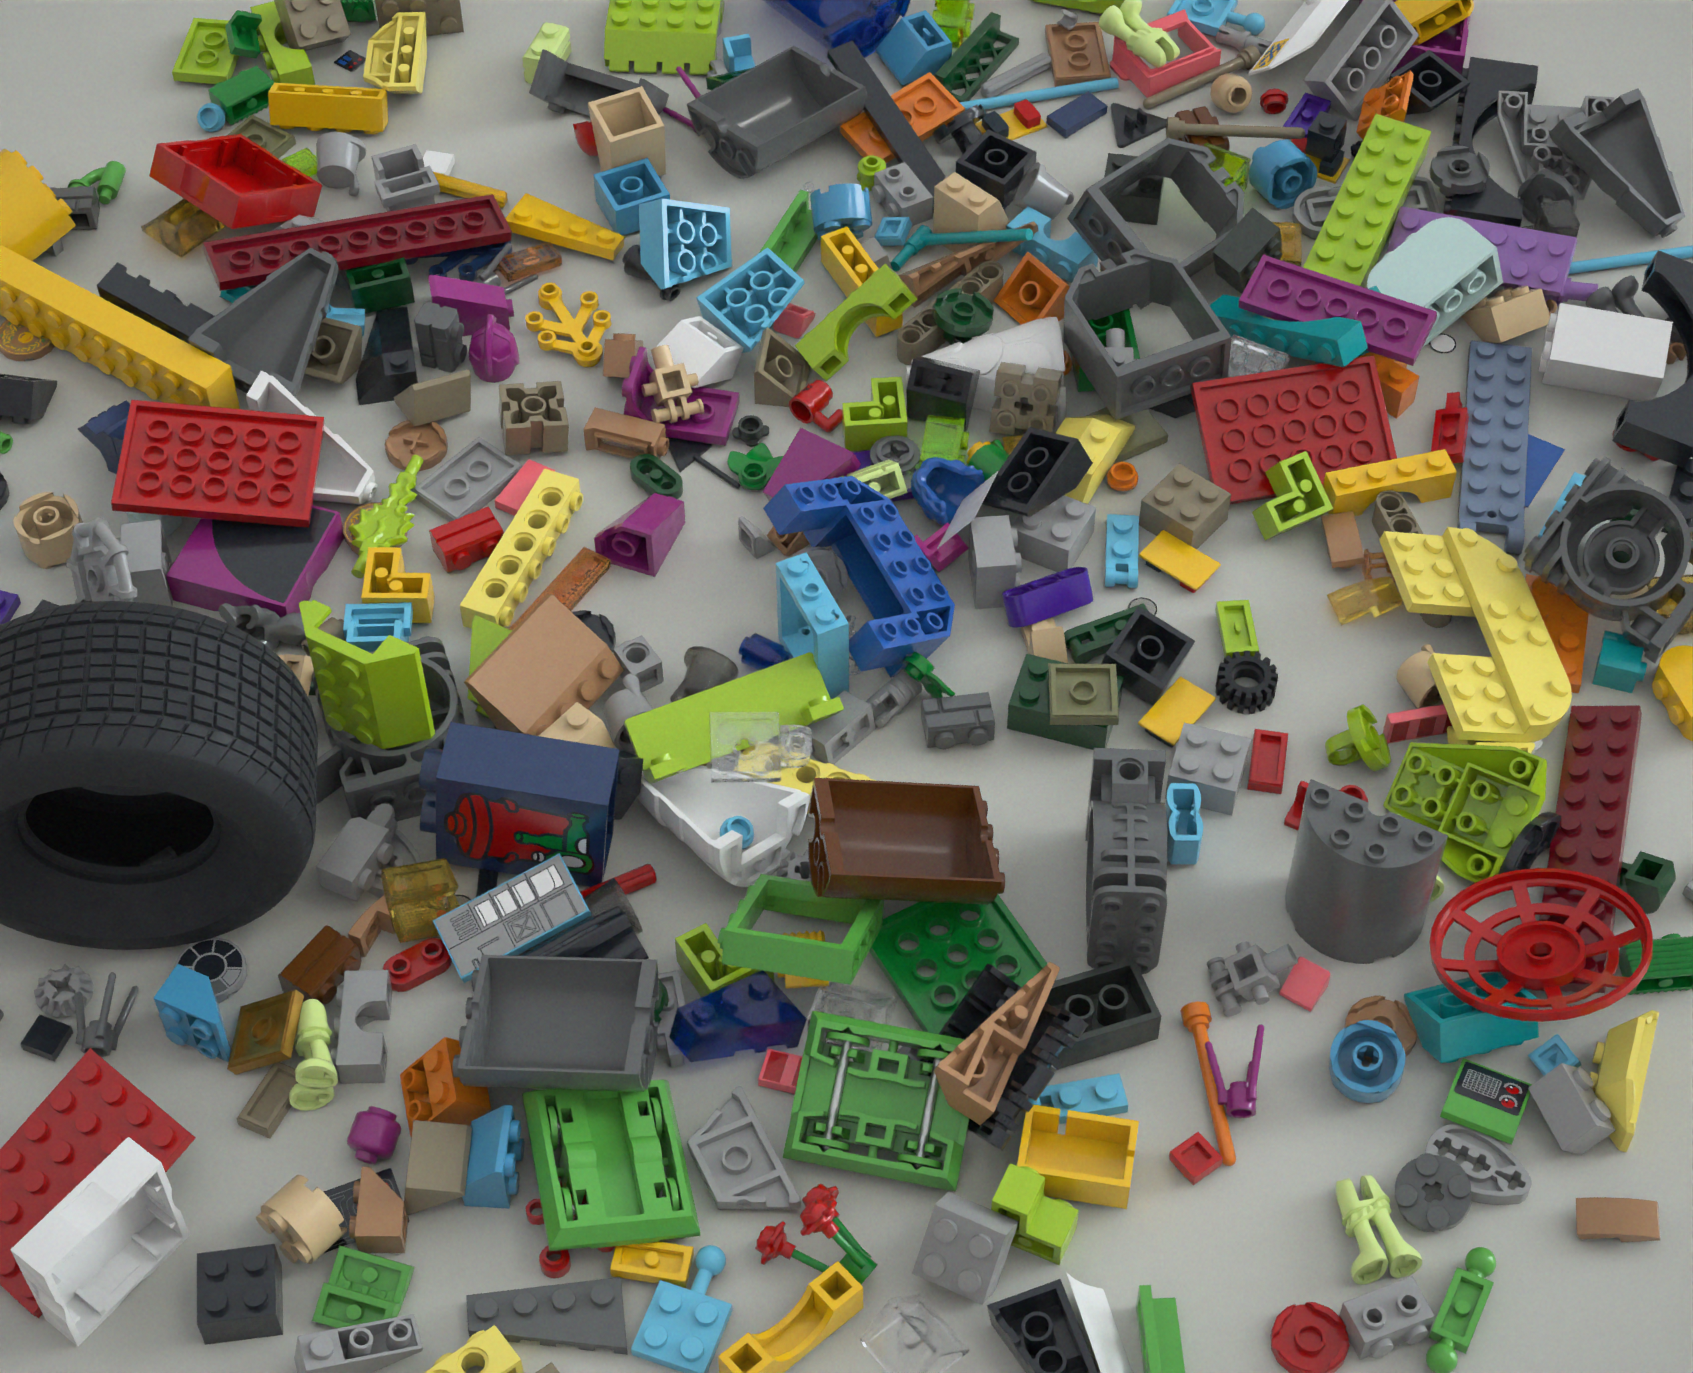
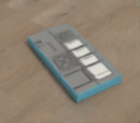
M559 853L433 920V923L460 978L466 983L472 979L473 970H479L482 955L516 956L592 914Z

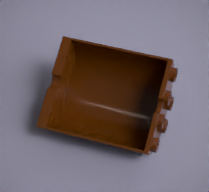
M814 777L809 808V818H814L813 838L808 839L809 871L814 893L817 897L991 904L998 894H1003L1005 874L999 871V850L993 846V825L988 824V805L986 800H982L979 786Z

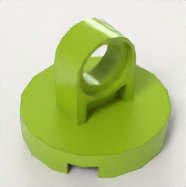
M1364 704L1347 711L1349 729L1329 738L1325 742V749L1328 761L1333 765H1347L1363 759L1366 765L1376 772L1388 767L1387 764L1391 763L1390 750L1384 733L1378 735L1377 730L1372 725L1378 722Z

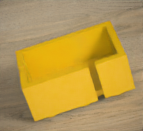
M1033 1104L1030 1111L1025 1113L1017 1166L1030 1167L1037 1171L1039 1175L1045 1177L1043 1196L1127 1209L1139 1121L1068 1110L1065 1135L1058 1134L1060 1109Z

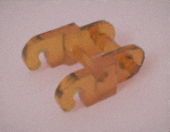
M1364 549L1365 563L1362 565V572L1366 585L1372 583V575L1370 573L1371 569L1386 568L1387 573L1391 574L1392 582L1396 583L1384 551L1369 553L1368 549ZM1384 559L1385 563L1372 564V560Z

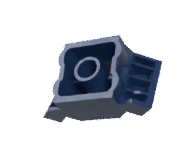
M127 400L117 406H111L107 411L99 413L97 417H92L88 420V423L78 428L100 450L106 461L108 471L117 474L130 409V403Z

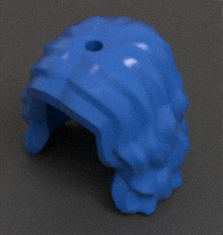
M938 457L928 458L914 472L911 479V492L918 505L923 509L926 517L944 526L946 523H951L962 500L983 484L985 477L981 469L977 470L973 465L967 466L960 460H947Z

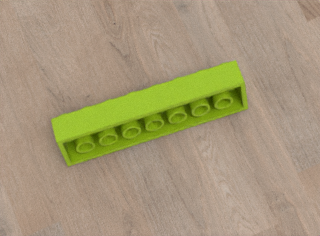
M1375 114L1303 268L1364 288L1366 287L1368 276L1376 265L1397 220L1400 206H1403L1426 157L1431 136L1430 130Z

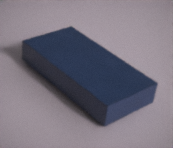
M1088 91L1049 114L1046 124L1067 138L1105 115L1108 106Z

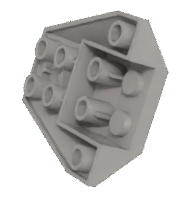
M1498 91L1497 119L1521 185L1533 173L1548 168L1564 177L1578 190V200H1584L1592 179L1558 149L1549 134L1562 119L1582 111L1585 117H1589L1603 111L1614 101V97L1585 96L1581 107L1527 104L1528 92Z

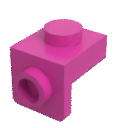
M949 523L942 526L924 542L918 535L914 536L923 554L938 572L969 549L957 533L938 548L950 525Z

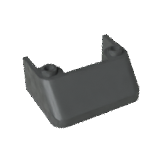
M544 49L542 50L529 94L548 103L547 108L563 114L566 109L586 116H590L588 102L641 86L658 115L665 108L669 97L668 93L645 79L640 78L639 83L584 68L568 63Z

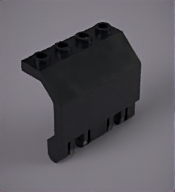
M987 963L939 1035L966 1039L1022 987L997 968ZM1045 1003L1025 1050L1016 1060L994 1113L982 1125L970 1119L968 1130L1003 1151L1012 1137L1006 1131L1009 1129L1015 1133L1019 1127L1015 1121L1021 1110L1030 1111L1033 1104L1028 1099L1031 1098L1037 1101L1055 1074L1049 1068L1053 1067L1058 1070L1062 1064L1058 1055L1064 1047L1069 1049L1074 1047L1076 1042L1071 1036L1080 1038L1088 1024L1063 1008L1059 1010ZM921 1059V1060H920V1061H922V1062H927V1063H932V1064H933V1061H929V1060H925V1059Z

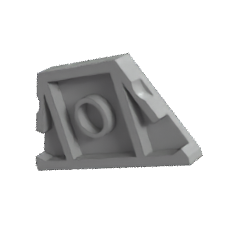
M741 1086L736 1087L732 1091L730 1100L720 1110L717 1108L709 1116L706 1125L699 1128L687 1141L688 1150L717 1208L800 1209L801 1199Z

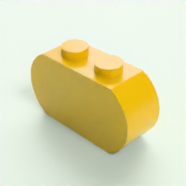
M1397 0L1394 2L1419 34L1412 45H1420L1471 15L1474 9L1473 0Z
M1682 645L1668 649L1661 656L1652 681V689L1655 697L1661 700L1667 709L1672 724L1677 725L1683 737L1693 741V646Z

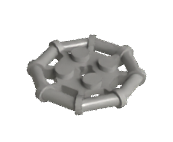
M96 518L90 523H77L72 529L74 541L71 557L67 559V567L71 569L77 595L75 603L94 601L133 602V598L137 597V588L133 587L126 557L129 554L126 545L120 544L110 531L108 521L102 518Z

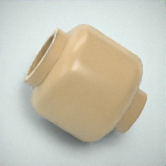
M1226 73L1214 81L1211 86L1210 95L1216 107L1230 113H1237L1249 105L1252 98V89L1249 82L1243 77Z

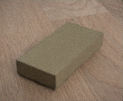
M281 1062L274 1063L237 1117L239 1126L271 1139L292 1106L289 1100V1093L292 1087L298 1083L295 1077V1068Z

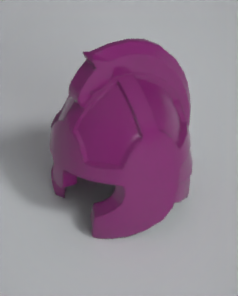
M487 314L486 325L478 329L471 336L469 361L475 375L483 381L495 383L504 381L511 376L515 366L519 364V352L514 335L503 325L496 323V317L493 314Z

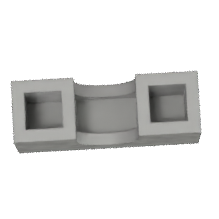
M388 970L345 971L344 983L337 987V1005L341 1007V1015L334 1018V1036L338 1038V1047L332 1048L331 1059L338 1071L341 1084L385 1083L387 1047L383 1032H365L362 1029L365 1025L375 1020H390L392 986Z

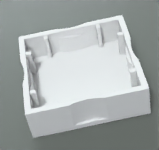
M127 1137L10 1250L45 1320L76 1346H79L122 1303L127 1295L139 1283L151 1275L190 1234L181 1211L173 1203L172 1188L162 1163L131 1138Z

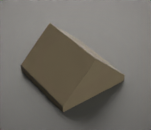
M327 317L323 319L314 351L310 354L304 375L338 384H343L359 369L362 360L361 326Z
M768 327L762 333L754 370L755 404L789 407V401L806 387L810 365L799 351Z
M469 369L413 384L394 397L395 403L414 427L471 411V375Z
M419 1120L413 1121L404 1197L407 1215L465 1196L472 1134L470 1126Z

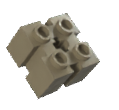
M1001 362L996 372L994 396H997L992 407L989 432L1014 435L1017 428L1028 430L1029 427L1054 433L1058 406L1052 405H1056L1060 395L1063 371L1038 367L1035 374L1025 373L1026 365ZM1028 398V404L1030 405L1023 404L1021 399Z
M561 381L536 382V388H524V383L499 384L498 412L501 429H503L505 455L530 454L531 448L540 447L543 453L568 451L569 423L566 407H564Z

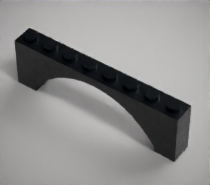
M1470 57L1468 68H1462L1461 75L1470 82V85L1459 92L1457 103H1462V105L1458 104L1455 122H1460V124L1455 123L1452 139L1458 141V143L1453 142L1452 146L1469 147V152L1475 154L1472 143L1474 136L1485 124L1497 117L1498 91L1528 92L1527 104H1532L1537 84L1538 66ZM1490 176L1482 192L1445 196L1450 201L1445 200L1443 214L1515 227L1521 226L1524 199L1516 198L1505 191Z
M1658 250L1645 270L1641 291L1650 294L1677 328L1686 351L1687 376L1685 383L1681 387L1665 396L1640 402L1629 399L1616 419L1612 441L1683 468L1690 457H1693V263Z

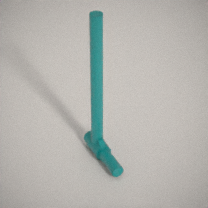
M921 225L904 243V248L890 264L894 271H899L912 256H915L925 246L1030 241L1033 238V231L1027 228L933 234L928 226Z

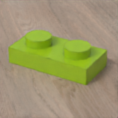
M1249 600L1216 601L1215 611L1224 658L1228 655L1232 658L1233 653L1239 651L1240 656H1243L1244 650L1250 651V656L1254 657L1256 652L1259 653V647Z

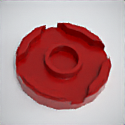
M1306 1302L1305 1305L1297 1306L1293 1304L1286 1307L1276 1317L1270 1334L1271 1350L1277 1362L1289 1373H1335L1343 1365L1350 1346L1348 1333L1345 1330L1346 1326L1342 1318L1331 1308L1316 1302Z

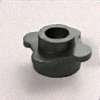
M754 415L741 418L738 422V427L732 430L734 438L742 439L750 447L758 445V441L763 436L769 434V427L763 425L762 420Z

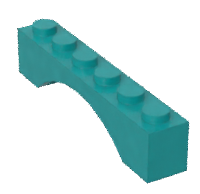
M1225 294L1209 305L1232 337L1231 344L1340 367L1348 365L1368 348L1362 323L1358 320L1343 317L1305 322L1273 320L1239 308L1240 297Z

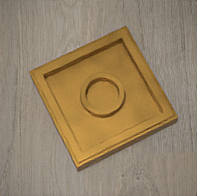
M295 989L241 1006L227 1069L237 1075L291 1059L304 995Z

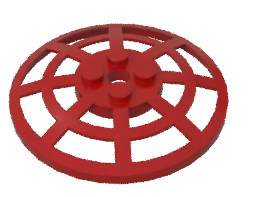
M1533 868L1497 874L1478 881L1460 891L1438 913L1431 928L1429 945L1432 965L1438 978L1461 1001L1480 1011L1502 1018L1547 1022L1585 1016L1604 1009L1625 997L1639 984L1647 973L1652 960L1653 934L1650 921L1642 907L1629 894L1616 885L1599 877L1578 871ZM1527 887H1561L1582 891L1585 894L1576 908L1555 903L1531 904ZM1513 890L1517 906L1497 912L1481 923L1464 912L1485 898ZM1601 898L1621 910L1630 919L1635 928L1614 936L1610 928L1600 919L1590 914L1598 899ZM1535 915H1555L1568 919L1564 924L1552 921H1536ZM1515 918H1520L1522 923L1511 928L1504 935L1492 930L1502 923ZM1454 921L1471 932L1465 944L1464 960L1445 959L1441 955L1444 937ZM1583 923L1594 930L1602 938V941L1585 945L1582 937L1576 931ZM1481 940L1497 947V960L1475 961L1476 950ZM1640 940L1642 953L1638 968L1630 977L1613 976L1619 964V948ZM1608 952V962L1602 973L1584 969L1586 958ZM1543 954H1548L1547 956H1544V957H1537V956H1541V955H1543ZM1446 971L1467 972L1472 981L1490 996L1481 999L1454 982ZM1501 972L1509 982L1498 990L1489 984L1480 973ZM1574 980L1591 984L1579 992L1564 997L1560 990V987ZM1602 987L1616 988L1606 995L1589 1002L1570 1007L1567 1005L1591 996ZM1523 988L1544 990L1547 999H1527L1516 997L1515 995ZM1505 1002H1509L1524 1007H1551L1552 1009H1519L1514 1007L1502 1006V1004Z

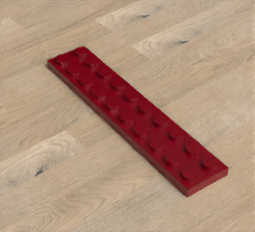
M491 194L203 242V250L219 291L261 284L268 275L309 248H313L320 253L325 251L331 254L337 260L340 271L386 263L403 257L404 259H411L508 242L512 240V231L494 195Z
M1640 705L1571 706L1555 812L1561 815V821L1556 835L1551 841L1547 868L1582 872L1599 877L1619 887L1642 717ZM1544 887L1542 903H1555L1576 908L1585 892L1561 887ZM1599 898L1590 914L1604 922L1613 932L1616 907ZM1540 915L1539 921H1552L1564 924L1568 918L1555 915ZM1583 923L1576 931L1582 937L1585 945L1602 941V938L1594 930ZM1608 952L1586 958L1584 969L1602 973L1608 962ZM1543 954V955L1537 956V957H1544V956H1547L1548 954ZM1574 980L1560 987L1561 992H1579L1591 984ZM1602 987L1596 993H1605L1606 987Z

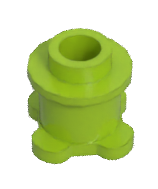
M870 155L858 162L859 172L857 173V180L860 181L859 185H861L862 191L866 187L869 191H872L874 173L886 169V163L882 158Z

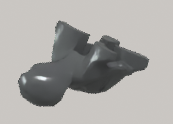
M225 603L219 606V614L227 624L248 633L272 651L278 647L280 642L300 646L301 642L306 639L300 613L292 612L280 618L274 611L260 608L258 605L232 606Z

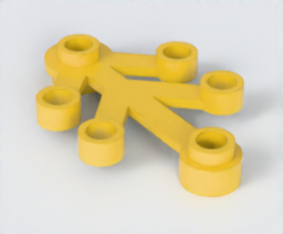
M552 282L543 284L538 291L539 305L543 309L553 310L561 323L544 320L543 315L538 311L529 312L525 316L528 330L533 332L542 331L538 334L539 348L544 351L555 350L573 354L577 363L583 367L597 365L603 355V348L599 342L605 330L611 326L610 313L606 310H598L593 314L594 327L588 338H586L583 330L592 312L599 306L598 295L593 291L582 293L580 296L581 307L575 319H573L563 303L561 289ZM555 334L570 337L573 342L558 340Z

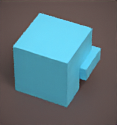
M412 602L345 604L343 632L346 642L367 652L377 650L388 635L404 642H409V636L412 633Z

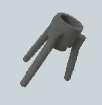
M510 243L505 245L490 265L473 282L494 286L501 285L500 278L494 272L501 266V260L511 249ZM533 274L505 287V295L537 280L538 275Z
M113 972L108 976L99 1020L90 1021L88 1027L85 1025L82 993H75L77 1020L75 1043L82 1045L81 1051L83 1053H86L91 1048L100 1057L110 1055L111 1050H116L118 1037L139 991L137 986L132 987L113 1030H111L112 1025L107 1020L116 974Z

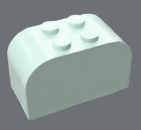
M1445 217L1427 223L1416 233L1410 234L1405 242L1394 251L1388 252L1371 270L1367 280V287L1369 289L1377 286L1382 294L1437 311L1436 321L1423 345L1424 347L1501 285L1503 279L1497 247L1465 221Z

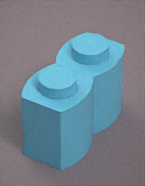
M1171 783L1167 790L1165 802L1167 859L1171 864H1196L1199 859L1203 836V822L1199 815L1201 794L1195 783Z

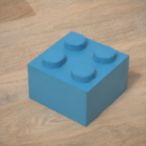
M648 158L593 175L596 202L613 231L622 236L640 230L639 204L658 199L670 200L668 190Z

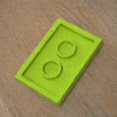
M193 18L172 70L174 81L217 84L232 77L239 55L230 54L225 29L229 20Z

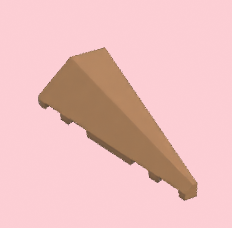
M1034 221L1014 228H1030L1033 231V235L1039 231L1038 225ZM1024 241L977 243L898 276L917 298L912 304L916 308L960 275L966 276L985 261H998Z
M1049 962L936 1066L934 1073L950 1107L979 1125H982L994 1113L1016 1060L1029 1042L1060 970L1058 966Z

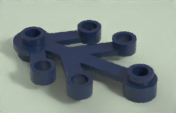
M511 242L405 259L406 265H412L419 258L447 257L441 263L429 268V275L438 274V276L447 277V272L469 256L478 255L470 263H464L458 268L460 280L473 282L477 278V271L494 260L505 245L511 244ZM511 247V249L507 252V254H506L507 256H505L506 258L511 255V253H512V247Z

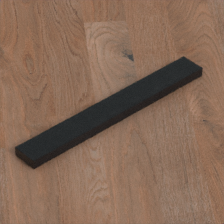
M850 41L828 50L827 58L837 71L865 86L868 97L865 100L863 111L899 164L905 162L933 196L934 214V187L943 181L946 176L854 42Z

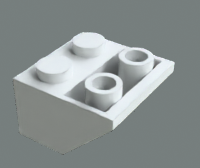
M701 316L681 320L656 346L669 345L674 365L684 363L687 375L697 374L699 384L692 386V388L732 379L744 349L743 346Z

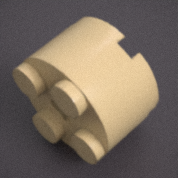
M53 492L35 494L23 501L19 506V513L17 516L14 515V526L24 554L43 569H50L57 564L67 562V559L71 557L74 541L72 529L77 523H83L76 502L63 494L64 497L54 496Z
M302 1175L293 1177L261 1206V1213L256 1216V1220L267 1233L271 1234L273 1232L282 1242L279 1248L289 1261L295 1263L300 1259L304 1263L312 1264L347 1232V1227L339 1226L344 1221V1218L330 1198L319 1187H316L313 1191L308 1189L304 1184L309 1179Z

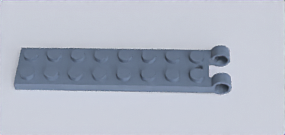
M1471 340L1468 353L1465 399L1469 422L1464 462L1461 463L1457 528H1469L1475 532L1477 530L1505 534L1504 552L1522 554L1525 538L1524 512L1532 348Z

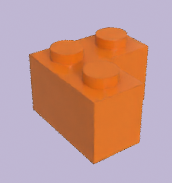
M1372 352L1357 357L1374 355L1386 411L1397 419L1414 402L1420 376L1406 368L1407 364Z

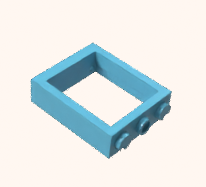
M807 552L777 562L778 639L790 659L808 652L813 653L814 661L821 673L830 699L836 698L844 690L849 692L848 621Z

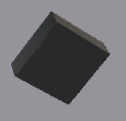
M39 1014L20 1044L24 1051L55 1062L74 1032L70 1025Z

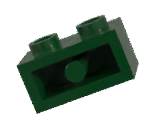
M404 257L386 263L345 270L353 307L365 309V314L415 303L411 277Z

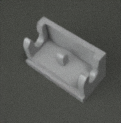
M845 690L837 696L840 697L844 710L835 716L798 729L799 736L811 743L805 747V750L823 763L834 765L876 729L871 705Z

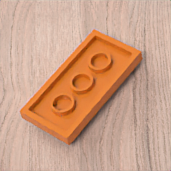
M930 72L891 95V98L921 141L932 136V133L944 123L947 127V124L954 120L953 117L965 111V108ZM865 112L840 126V133L863 158L874 155L882 158L885 163L895 158Z
M1526 574L1525 580L1571 685V692L1579 693L1589 613L1578 607L1567 594L1561 595L1558 593V588L1551 583L1545 584L1542 582L1541 576Z

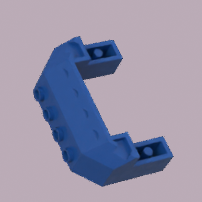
M846 476L785 484L763 508L779 535L803 532L811 547L831 546L836 556L843 561L849 578L875 619L867 621L849 639V652L861 672L884 667L890 678L894 677L906 667L903 662L906 656L910 657L913 652H917L927 659L950 637L955 604L950 598L946 587L941 583L931 567L930 561L925 557L915 541L914 535L902 520L898 509L889 498L857 478Z

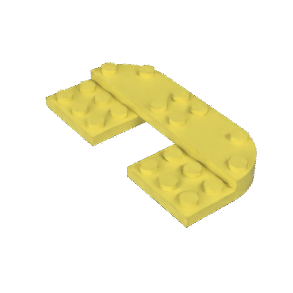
M1447 527L1442 536L1384 531L1379 541L1407 612L1476 617L1492 657L1433 653L1427 662L1457 739L1492 742H1535L1550 735L1570 706L1572 698L1571 685L1528 584L1517 566L1516 559L1469 528Z

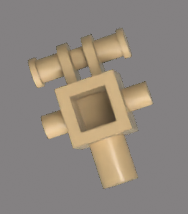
M662 345L651 349L656 369L648 377L650 383L642 385V393L644 397L653 395L656 407L663 405L665 407L663 409L651 410L653 422L660 423L669 420L670 423L677 422V417L687 420L690 418V415L704 414V405L701 399H696V401L689 403L686 400L692 393L691 387L699 384L697 374L687 375L684 363L674 365L669 345Z

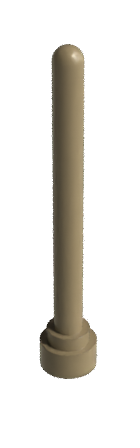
M1254 45L1243 48L1235 59L1144 99L1143 106L1146 109H1151L1207 84L1223 74L1231 73L1240 68L1251 70L1260 59V52Z
M1167 117L1166 139L1175 140L1184 138V135L1302 139L1306 134L1305 130L1301 127L1185 123V120H1179V117Z

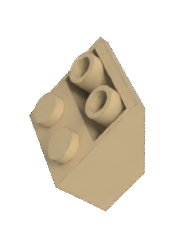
M1528 285L1515 289L1509 287L1494 292L1495 297L1483 298L1461 316L1483 342L1502 343L1548 325L1550 318L1542 288L1529 290Z

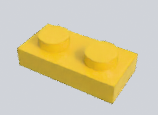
M659 1241L616 1246L610 1274L612 1277L659 1284V1281L662 1280L686 1288L694 1249L691 1246Z

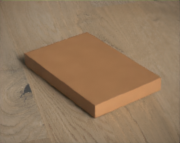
M1099 22L1076 23L1072 30H1067L1058 24L1045 25V37L1048 53L1052 60L1051 69L1055 87L1111 78Z

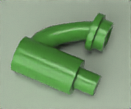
M110 161L105 167L95 169L81 179L71 180L68 188L78 186L90 187L92 184L100 181L97 188L98 200L102 204H109L118 195L126 168L117 161Z

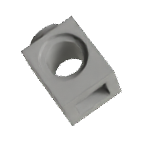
M642 635L633 640L625 641L613 649L614 656L624 669L620 675L621 678L624 679L627 674L635 675L639 679L641 693L664 682L662 661Z

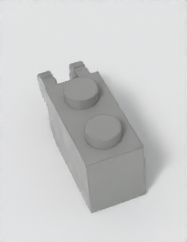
M381 803V805H377L367 819L361 817L349 819L316 866L322 887L355 901H358L364 891H368L372 887L377 872L383 864H387L390 861L394 852L392 838L394 832L398 829L395 818H393L395 817V812L392 806Z

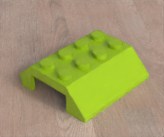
M610 0L605 25V66H609L610 72H629L631 61L634 62V73H657L658 63H662V74H679L676 70L678 66L685 72V64H690V75H707L708 71H713L710 61L717 60L716 42L719 20L720 23L723 21L724 0Z
M312 600L311 603L309 601H301L299 607L325 719L329 726L337 731H346L356 736L362 743L373 744L381 749L432 739L435 735L419 648L388 635L377 650L371 654L318 629L332 612L331 607L316 600Z

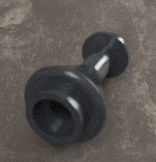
M634 245L630 247L622 259L624 272L630 276L651 280L659 288L641 265L640 246ZM679 284L661 289L660 298L668 301L674 300L681 291Z

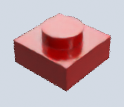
M1199 1132L1175 1147L1169 1154V1160L1192 1185H1195L1220 1167L1223 1161V1157Z

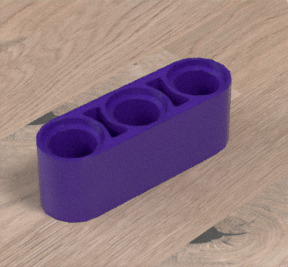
M1086 567L1065 569L1002 593L1008 626L1013 628L1028 626L1093 602V594Z

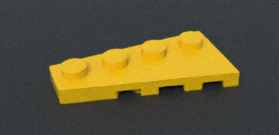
M527 193L524 194L505 218L512 233L609 260H614L624 247V236Z

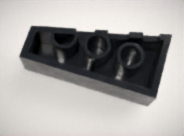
M118 262L97 284L101 298L190 344L188 339L195 330L214 317L211 313L192 303L188 306L184 305L176 297V294L167 289L162 293L149 286L150 280L142 275H139L137 278L126 273L127 267Z
M1061 1279L987 1305L991 1325L1026 1373H1098Z

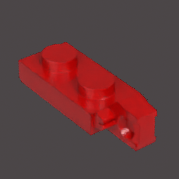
M1460 392L1447 393L1445 409L1436 410L1431 452L1445 449L1452 463L1464 462L1469 414L1467 407L1462 408Z

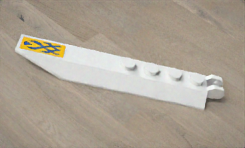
M1305 0L1249 71L1248 75L1271 70L1314 46L1349 0Z

